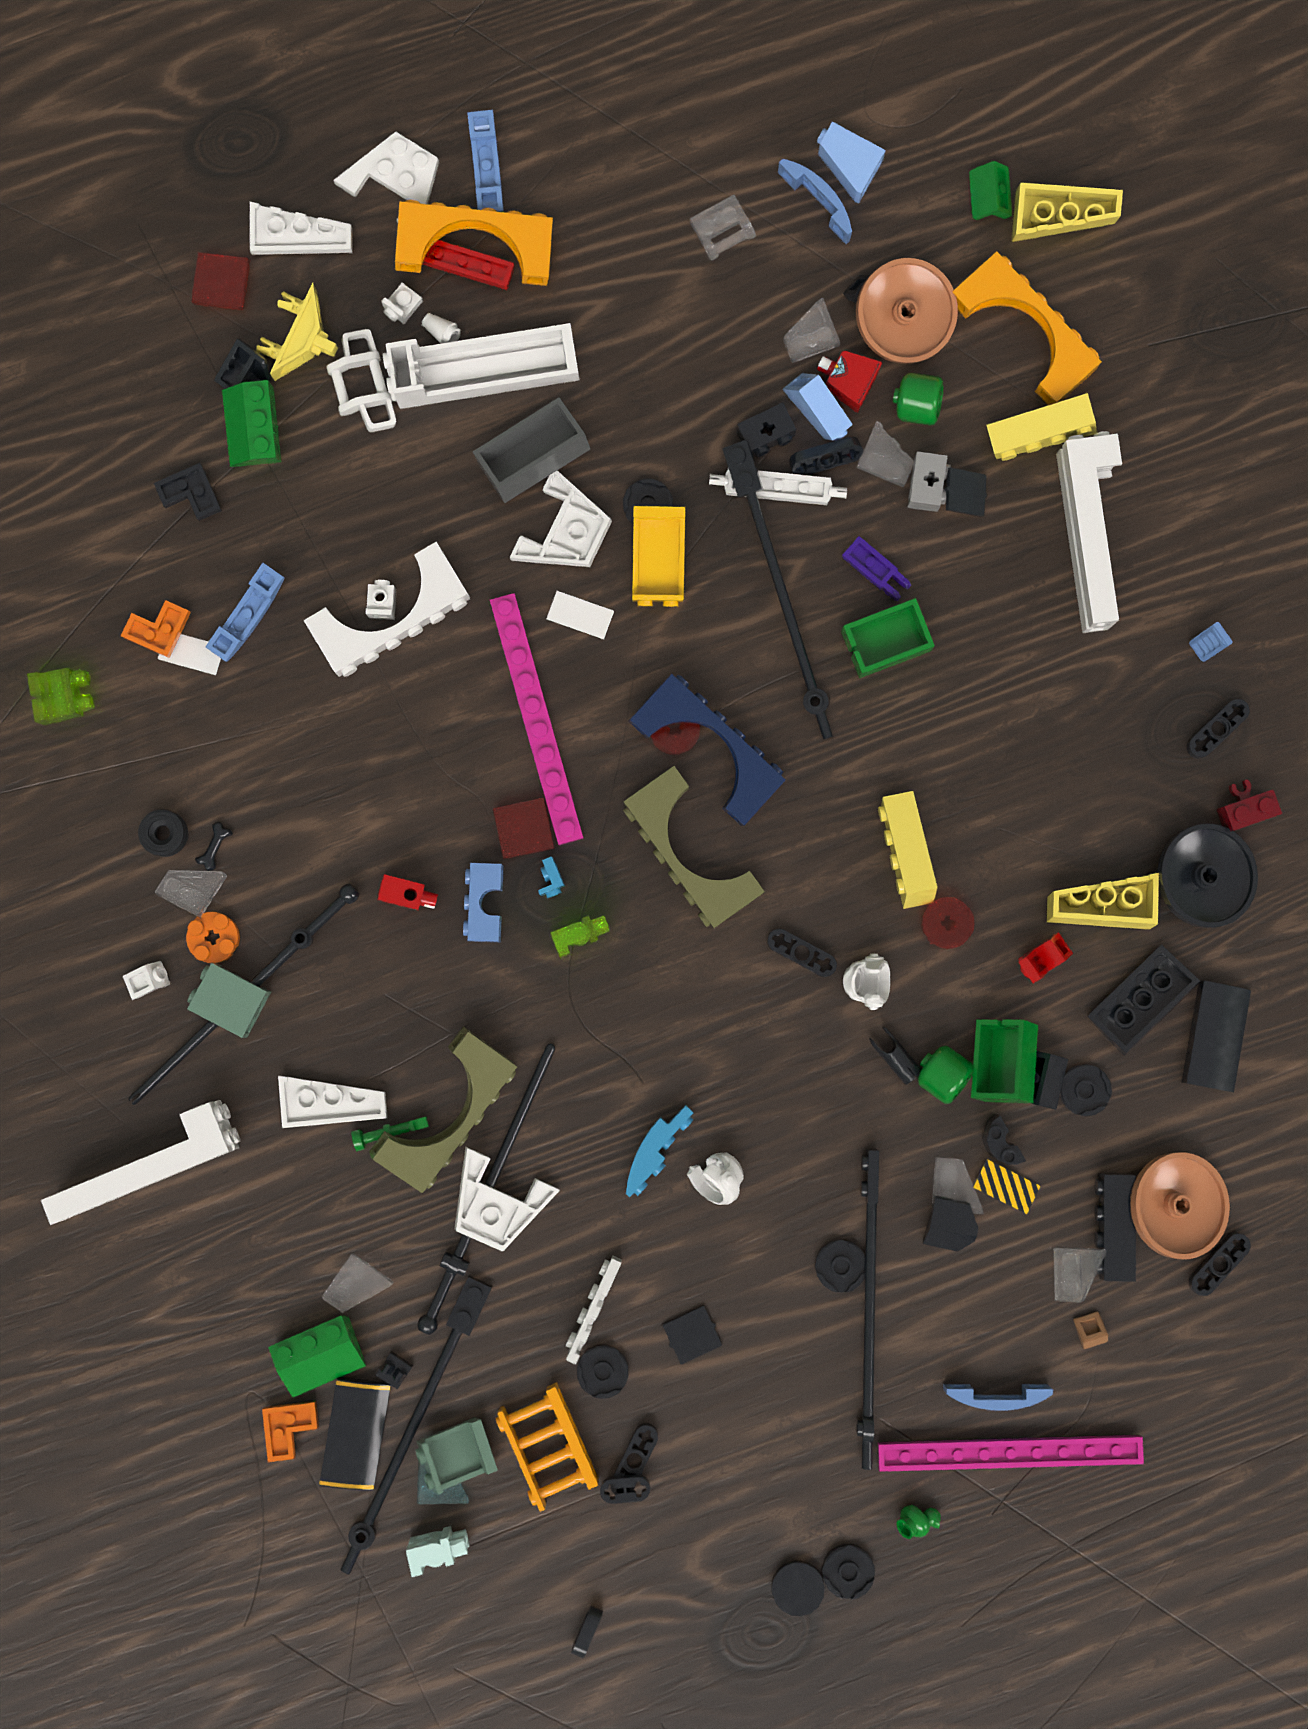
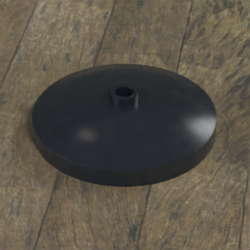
M1199 824L1181 830L1168 841L1158 863L1159 890L1165 904L1175 916L1192 926L1214 928L1228 925L1239 919L1248 910L1255 897L1258 871L1253 853L1238 834L1224 826Z

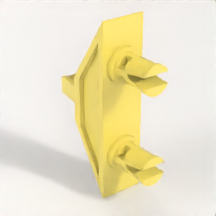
M313 283L304 300H300L286 292H282V296L286 301L278 300L279 308L297 314L284 344L281 346L261 337L260 340L266 347L257 345L256 351L276 360L270 372L274 381L309 361L314 355L319 356L323 352L334 357L338 347L336 343L328 340V334L323 332L318 294Z

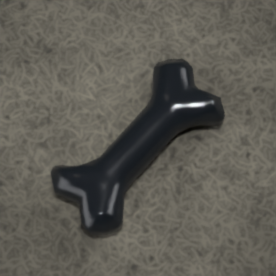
M221 822L212 824L214 834L204 855L195 858L197 864H203L207 871L216 869L214 860L222 840L233 835L231 829H224Z

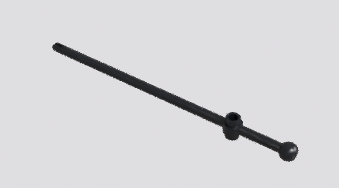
M350 883L343 885L339 890V897L306 928L296 929L292 933L291 943L250 982L260 987L298 949L310 947L313 943V935L346 903L352 904L359 898L358 890ZM302 934L305 936V940L303 943L300 941V936ZM208 1021L129 1097V1101H131L140 1093V1096L132 1105H136L218 1025Z
M551 1043L546 1046L485 1185L492 1188L496 1185L554 1054L555 1046ZM462 1234L454 1253L445 1252L439 1266L445 1268L446 1271L427 1314L421 1316L418 1320L417 1327L419 1331L431 1335L437 1330L438 1321L436 1317L456 1274L464 1276L470 1262L464 1260L463 1257L472 1239L471 1237Z

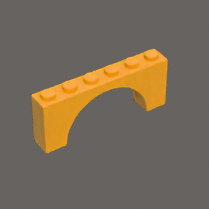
M416 200L399 202L395 270L421 273L423 260L428 250L438 239L453 231L477 229L497 236L510 247L519 262L523 284L547 286L553 218L540 213L533 214L532 216L522 215L518 211L503 213L497 212L492 208L475 210L465 205L447 207L445 204L438 202L431 203V205L420 204Z
M996 252L952 291L957 298L958 311L967 318L983 308L1008 306L1019 309L1034 318L1044 330L1051 351L1048 373L1035 392L1047 405L1061 402L1087 379L1102 361L1093 348H1088L1084 344L1081 335L1075 329H1070L1065 324L1063 316L1058 311H1053L1047 305L1046 298L1041 293H1036L1030 287L1028 279L1024 275L1018 274L1012 268L1010 260Z

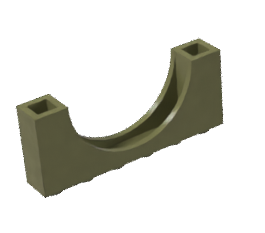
M673 766L624 801L626 808L623 809V812L631 823L636 820L641 829L638 830V833L646 843L651 841L656 850L653 851V854L661 864L667 863L671 869L668 875L676 885L682 884L686 890L683 896L691 906L697 905L701 911L698 917L706 927L711 925L714 929L761 896L765 891L750 871L729 880H710L690 872L676 858L669 843L668 821L675 803L689 790V786L676 767Z
M464 1026L448 1046L451 1052L461 1060L468 1081L466 1101L455 1121L442 1132L418 1140L398 1138L384 1131L369 1151L372 1160L421 1193L426 1188L429 1189L433 1186L437 1179V1173L442 1167L445 1168L453 1158L452 1153L458 1146L460 1147L466 1142L470 1129L473 1125L476 1126L481 1122L485 1109L489 1104L492 1105L496 1102L500 1095V1089L505 1083L508 1084L516 1073L515 1069L517 1066L512 1060Z

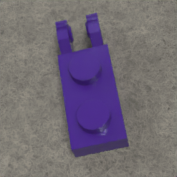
M860 536L842 555L845 561L895 601H898L901 596L896 589L887 583L891 577L905 589L911 586L909 580L897 571V567Z

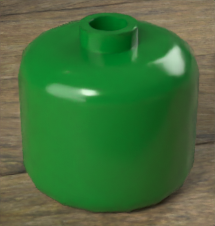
M918 373L905 374L901 380L900 387L895 388L893 403L897 404L898 418L903 422L934 425L938 420L942 405L944 389L942 378Z
M947 1045L941 1046L933 1054L928 1053L920 1063V1066L923 1068L918 1075V1084L942 1103L950 1104L972 1077L974 1071L973 1063Z

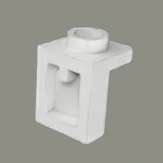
M401 283L389 299L384 297L381 302L385 309L383 312L394 322L398 319L405 324L423 300L418 294Z
M161 961L144 965L123 976L132 1000L170 985L167 972Z

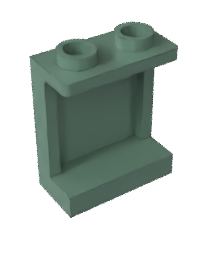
M211 963L210 966L207 965L200 975L202 982L198 989H193L187 1002L190 1004L187 1009L241 1038H247L272 991L247 981L224 969L217 963Z
M474 1417L417 1441L419 1448L415 1449L420 1465L424 1464L427 1472L424 1475L426 1486L429 1491L433 1490L437 1495L443 1493L444 1489L480 1474H490L498 1471L482 1421L479 1418Z

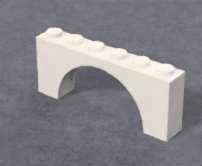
M437 542L414 554L421 572L420 594L411 612L396 625L374 632L358 631L337 621L326 607L304 620L332 669L339 677L353 674L357 670L356 667L363 662L366 664L373 662L379 657L378 653L385 649L389 651L398 647L401 644L400 640L407 636L414 637L423 631L422 627L430 622L436 624L445 618L444 614L452 609L458 611L467 605L466 601L470 597Z

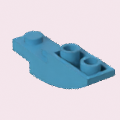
M687 1105L669 1123L660 1117L643 1139L633 1160L628 1177L626 1194L629 1197L633 1193L638 1196L648 1185L645 1180L651 1174L656 1177L666 1166L663 1163L666 1157L659 1150L661 1148L666 1150L676 1140L673 1137L675 1132L679 1128L684 1131L693 1121L690 1117L693 1111Z

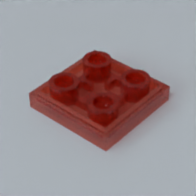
M198 252L191 302L194 305L243 310L250 264L249 259Z
M544 798L493 808L503 859L554 849Z

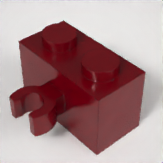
M1248 779L1242 781L1244 786L1242 792L1237 790L1235 784L1229 785L1231 795L1236 797L1238 802L1216 809L1222 826L1230 829V831H1235L1282 814L1274 789L1251 797V783Z

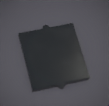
M948 468L947 487H945V510L983 517L985 513V498H987V475Z
M704 1305L663 1324L670 1340L669 1347L674 1349L681 1365L722 1346L715 1330L716 1324L711 1321Z

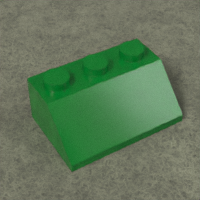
M268 380L243 382L222 390L230 467L281 462L273 385Z
M339 1316L268 1347L276 1371L292 1397L301 1395L366 1367L348 1316Z

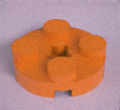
M206 912L197 916L189 923L186 942L190 952L197 960L206 963H221L233 955L240 942V933L236 923L228 916L218 912ZM212 930L214 934H219L220 938L216 939L215 945L207 941V936H209V932Z

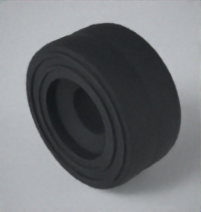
M160 809L150 812L142 819L138 829V837L143 848L149 853L161 857H169L180 852L185 846L188 839V828L185 821L178 814ZM161 826H167L170 830V836L166 840L161 841L157 837V830Z

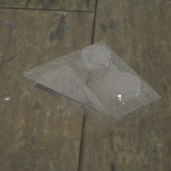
M823 298L819 299L783 338L792 363L840 345Z
M876 421L857 468L904 487L914 461L906 452L902 451L899 443L888 435L883 429V425Z
M168 870L155 893L201 918L227 876L222 871Z
M935 1157L932 1206L935 1196L970 1203L973 1214H983V1208L963 1160Z
M1054 1248L1055 1301L1080 1303L1085 1300L1106 1255V1249Z
M352 1253L321 1298L343 1313L384 1289L389 1288L394 1282Z

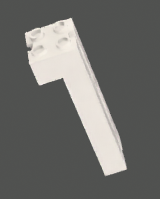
M570 323L419 347L416 339L386 343L387 353H383L384 366L390 377L386 378L389 394L391 393L392 401H397L400 409L579 381Z
M1107 431L1096 433L1093 435L1094 437L1084 438L1083 435L1071 436L1063 444V449H1060L1056 454L1082 633L1108 630L1119 621L1098 479L1111 478V469L1114 466L1122 465L1118 434L1109 435Z
M221 1100L179 1114L187 1132L188 1140L42 1199L41 1202L50 1225L69 1219L238 1149L240 1137L237 1130L230 1125L228 1119L231 1118V1115L225 1103L222 1104Z

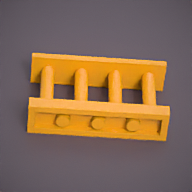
M557 1382L547 1386V1395H544V1399L509 1415L505 1406L500 1407L497 1413L498 1417H496L497 1425L501 1432H506L530 1487V1490L527 1491L529 1499L533 1506H538L540 1512L545 1510L546 1507L544 1498L579 1482L581 1484L586 1483L588 1490L599 1484L598 1475ZM546 1409H554L558 1418L554 1420V1424L518 1439L513 1424ZM558 1433L560 1435L565 1434L568 1444H565V1448L529 1464L523 1449ZM569 1457L571 1460L575 1458L579 1467L575 1473L542 1488L539 1487L534 1473Z

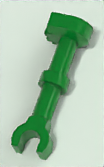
M426 1116L390 1126V1124L383 1125L382 1129L367 1133L357 1129L351 1131V1136L357 1152L366 1149V1143L377 1141L384 1131L396 1136L429 1127Z

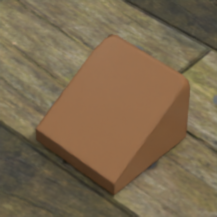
M1098 1311L1073 1319L1083 1349L1108 1341V1333Z

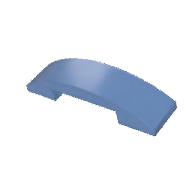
M493 110L467 112L475 174L478 210L492 208L497 212L504 213Z
M782 159L778 167V173L794 190L801 184L806 187L832 215L829 227L847 244L851 238V224L848 214L836 193L822 178L808 168L793 161Z
M262 563L248 583L251 586L223 627H218L205 647L225 662H228L248 639L267 612L284 581V577Z
M943 1384V1390L953 1399L966 1405L986 1410L1020 1409L1037 1404L1053 1395V1389L1048 1384H1022V1395H973V1388L970 1384Z

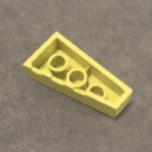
M1020 183L1015 196L1012 242L1115 224L1121 216L1123 190Z
M1088 393L987 425L996 459L1001 458L1002 461L1012 459L1020 453H1031L1043 447L1061 444L1074 435L1087 437L1097 433L1096 421Z
M910 791L885 796L882 798L881 806L878 807L881 822L885 821V842L887 846L890 845V862L892 869L896 872V886L901 896L903 909L934 903L937 884L914 793Z
M1159 873L1053 891L1047 899V922L1151 929L1158 924Z

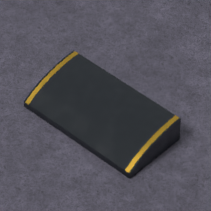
M344 1376L336 1380L319 1486L350 1490H374L391 1385Z

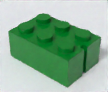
M916 598L846 624L841 630L848 651H854L851 659L859 679L931 652L935 646Z
M1026 1020L976 1021L971 1098L984 1102L1033 1103L1038 1037L1037 1024Z

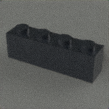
M1099 1173V1179H1095V1194L1099 1195V1205L1095 1206V1220L1099 1221V1232H1095L1094 1240L1095 1247L1099 1248V1258H1095L1094 1267L1095 1273L1099 1274V1278L1103 1281L1136 1282V1228L1133 1223L1130 1205L1136 1175L1131 1173Z

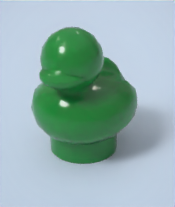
M908 1505L900 1512V1519L896 1523L897 1529L906 1539H911L912 1537L921 1538L928 1534L930 1527L936 1529L940 1527L941 1515L935 1508H928L923 1513L918 1507Z

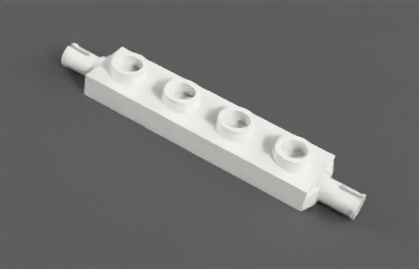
M729 468L725 476L710 474L709 485L724 486L726 495L737 496ZM758 471L764 489L756 492L757 498L827 505L831 497L846 499L847 487H833L831 478Z

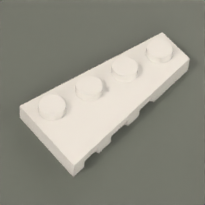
M250 202V252L252 255L352 253V226L343 222L320 217L317 219L308 217L303 213H290L282 211L280 208H268L260 206L258 203Z
M278 1076L282 1128L388 1118L386 1094L384 1091Z
M613 1255L610 1261L605 1259L599 1272L603 1276L599 1285L594 1283L588 1296L592 1300L589 1308H583L577 1322L581 1324L577 1334L572 1332L567 1341L566 1347L570 1348L566 1358L567 1361L574 1364L577 1363L581 1348L587 1341L592 1324L600 1312L603 1300L609 1292L622 1259Z

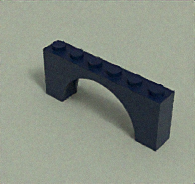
M671 674L628 722L646 739L658 729L678 722L696 723L709 728L719 735L728 746L735 765L734 787L722 809L739 825L744 826L786 780L781 776L784 772L773 762L769 765L763 759L765 754L755 745L750 747L744 741L746 737L741 731L735 727L732 730L726 725L727 719L719 711L715 710L712 712L706 706L708 701L701 694L696 692L694 695L687 688L689 684L680 675L675 677Z

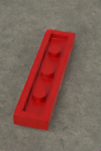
M437 240L431 246L423 260V265L508 290L515 268L512 262Z

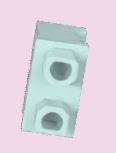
M449 1526L443 1528V1531L410 1537L406 1553L412 1577L422 1575L424 1567L427 1565L438 1567L444 1562L446 1566L454 1565L457 1556L467 1554L469 1540L466 1529L452 1532V1528Z

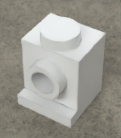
M375 580L374 584H368L366 615L369 619L395 620L396 588L394 585H390V581ZM378 594L385 595L382 601H376V596Z

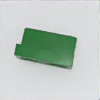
M992 161L970 170L972 218L979 220L989 215H995L1002 219L1011 217L1009 167Z

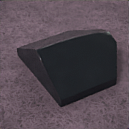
M237 338L214 379L224 389L243 382L271 381L267 360L240 338Z
M935 1196L923 1244L958 1252L974 1243L978 1233V1225L970 1203Z

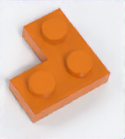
M165 600L155 623L131 613L121 637L170 658L191 612Z
M316 1401L268 1406L262 1409L268 1462L295 1459L296 1452L293 1432L319 1428Z

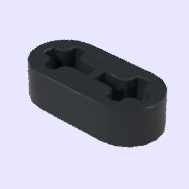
M640 1474L611 1476L602 1482L600 1494L602 1499L610 1504L639 1502L645 1500L650 1494V1482L647 1477ZM637 1481H640L641 1486H646V1488L642 1489V1494H637L636 1490H627V1488L634 1487ZM609 1484H614L615 1488H624V1490L616 1491L613 1497L610 1496L609 1492H605V1489L609 1488Z
M592 1605L589 1607L572 1646L571 1654L582 1659L584 1658L601 1620L603 1610Z

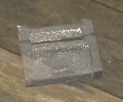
M735 195L690 218V224L711 261L718 258L719 253L741 241L756 237L754 228ZM738 224L741 225L742 230L716 244L712 243V238Z

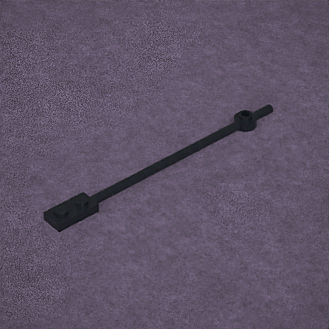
M744 440L722 449L738 498L746 496L808 690L804 695L803 705L809 713L816 715L824 740L833 737L825 713L830 705V698L824 690L817 687L756 492L764 489L749 442ZM815 696L820 699L818 706L812 705L811 702Z
M866 1149V1155L861 1157V1169L866 1171V1181H861V1197H865L866 1256L863 1415L861 1420H857L856 1432L857 1436L862 1438V1469L864 1470L872 1469L874 1441L876 1230L879 1194V1150Z
M468 1276L446 1323L447 1326L453 1328L364 1520L356 1522L349 1531L348 1539L352 1546L340 1569L345 1574L351 1573L360 1551L369 1548L376 1538V1529L373 1523L462 1333L470 1336L489 1296L492 1286ZM360 1532L364 1533L366 1539L359 1540L357 1534Z

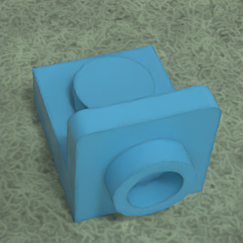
M552 856L542 860L544 867L540 868L545 881H551L552 883L538 890L540 896L546 895L547 898L562 893L560 888L565 887Z

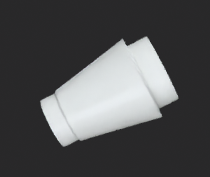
M428 313L422 321V326L441 344L458 341L461 330L457 328V324L431 313Z

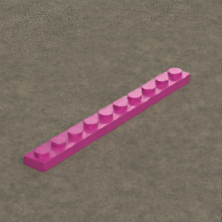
M515 594L492 599L490 603L558 845L584 839Z
M1141 1435L877 1442L879 1472L1144 1464L1143 1437Z

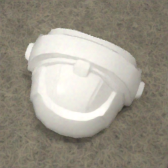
M871 953L870 956L865 957L861 961L853 962L845 970L843 976L845 992L851 999L865 1003V1006L869 1007L870 1010H877L878 1007H882L887 1001L890 992V968L888 962L884 960V957L878 956L876 953Z
M726 1152L711 1155L706 1160L707 1167L704 1171L698 1165L690 1166L687 1175L695 1189L706 1199L718 1205H727L738 1198L740 1183L743 1181V1170L740 1163L732 1155Z

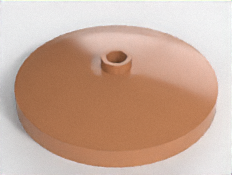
M915 258L896 259L876 269L863 284L856 304L857 325L865 343L880 357L900 364L917 363L938 353L951 338L957 322V298L952 293L954 289L951 283L934 265ZM902 309L907 312V316H902Z
M1175 1152L1154 1158L1140 1171L1131 1193V1215L1139 1236L1152 1250L1165 1257L1175 1259L1199 1257L1207 1253L1218 1243L1227 1227L1230 1204L1226 1185L1218 1171L1208 1161L1197 1155Z

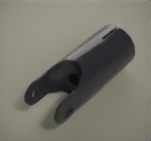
M882 1027L893 1042L891 1052L886 1053L882 1051L871 1038H869L870 1043L901 1081L907 1085L920 1074L922 1068L887 1028Z

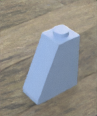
M832 122L828 130L825 128L822 130L817 140V143L820 144L818 154L852 199L859 203L883 162L886 150Z
M801 373L783 388L785 394L824 439L837 441L843 438L848 433L847 429L853 425L819 375Z

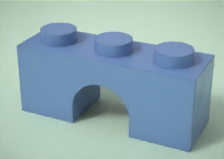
M470 863V869H466L465 884L470 885L469 895H465L464 910H469L468 920H464L463 935L468 936L467 941L501 943L502 917L487 915L482 908V899L488 892L503 891L504 866L502 864Z

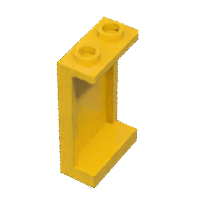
M634 506L632 601H638L637 606H653V602H663L665 607H678V602H684L685 507Z

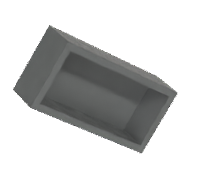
M557 398L473 451V454L503 502L506 503L583 455L591 448L581 427L562 400Z

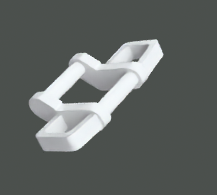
M364 329L345 333L342 337L344 357L327 365L328 374L332 375L340 403L338 406L340 415H350L360 410L369 432L395 427L396 418L391 403L392 397L386 389L379 364L381 360L380 355L376 350L371 331ZM365 338L370 352L350 356L348 341ZM370 365L377 393L349 400L341 373L351 368ZM385 404L389 421L372 423L366 408Z

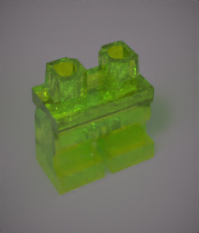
M63 668L44 673H27L30 695L37 698L31 700L36 723L47 725L74 717H83V712L95 708L92 695H80L79 687L90 685L89 672Z
M586 916L581 918L582 923H573L550 932L560 958L570 956L568 948L573 946L583 947L589 941L591 945L598 942V936L610 932L605 916L590 920V917Z

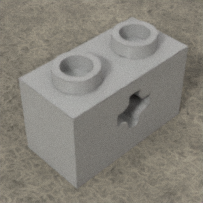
M916 452L913 461L907 508L938 512L941 504L945 505L946 491L943 489L944 479L947 480L948 468L951 467L950 464H946V455ZM927 478H932V487L928 486V481H926Z

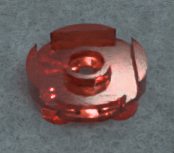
M678 722L680 724L679 729L682 732L680 734L675 733L673 736L669 734L670 729L666 725L658 729L650 737L654 746L665 754L685 753L690 751L697 743L700 735V724Z
M943 897L929 904L921 920L922 931L928 942L942 949L957 948L964 944L973 933L975 924L972 911L961 900L954 897ZM945 916H950V920L955 921V925L950 926L949 931L945 929V926H941V921L945 920Z

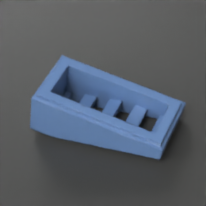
M1218 622L1189 642V645L1202 662H1205L1232 644L1231 638Z

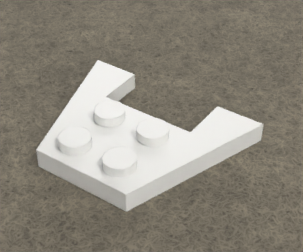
M395 132L338 176L334 183L356 197L368 178L371 177L406 200H416L420 204H428L439 160L436 156Z
M555 471L549 475L543 491L564 502L544 544L542 545L520 536L510 559L512 561L590 567L612 521L562 474Z
M465 1147L455 1230L500 1251H504L560 1190L535 1178L523 1202L480 1182V1179L490 1158Z

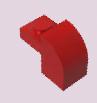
M1058 932L1018 959V963L1024 976L1029 978L1032 983H1035L1050 970L1065 962L1073 952Z

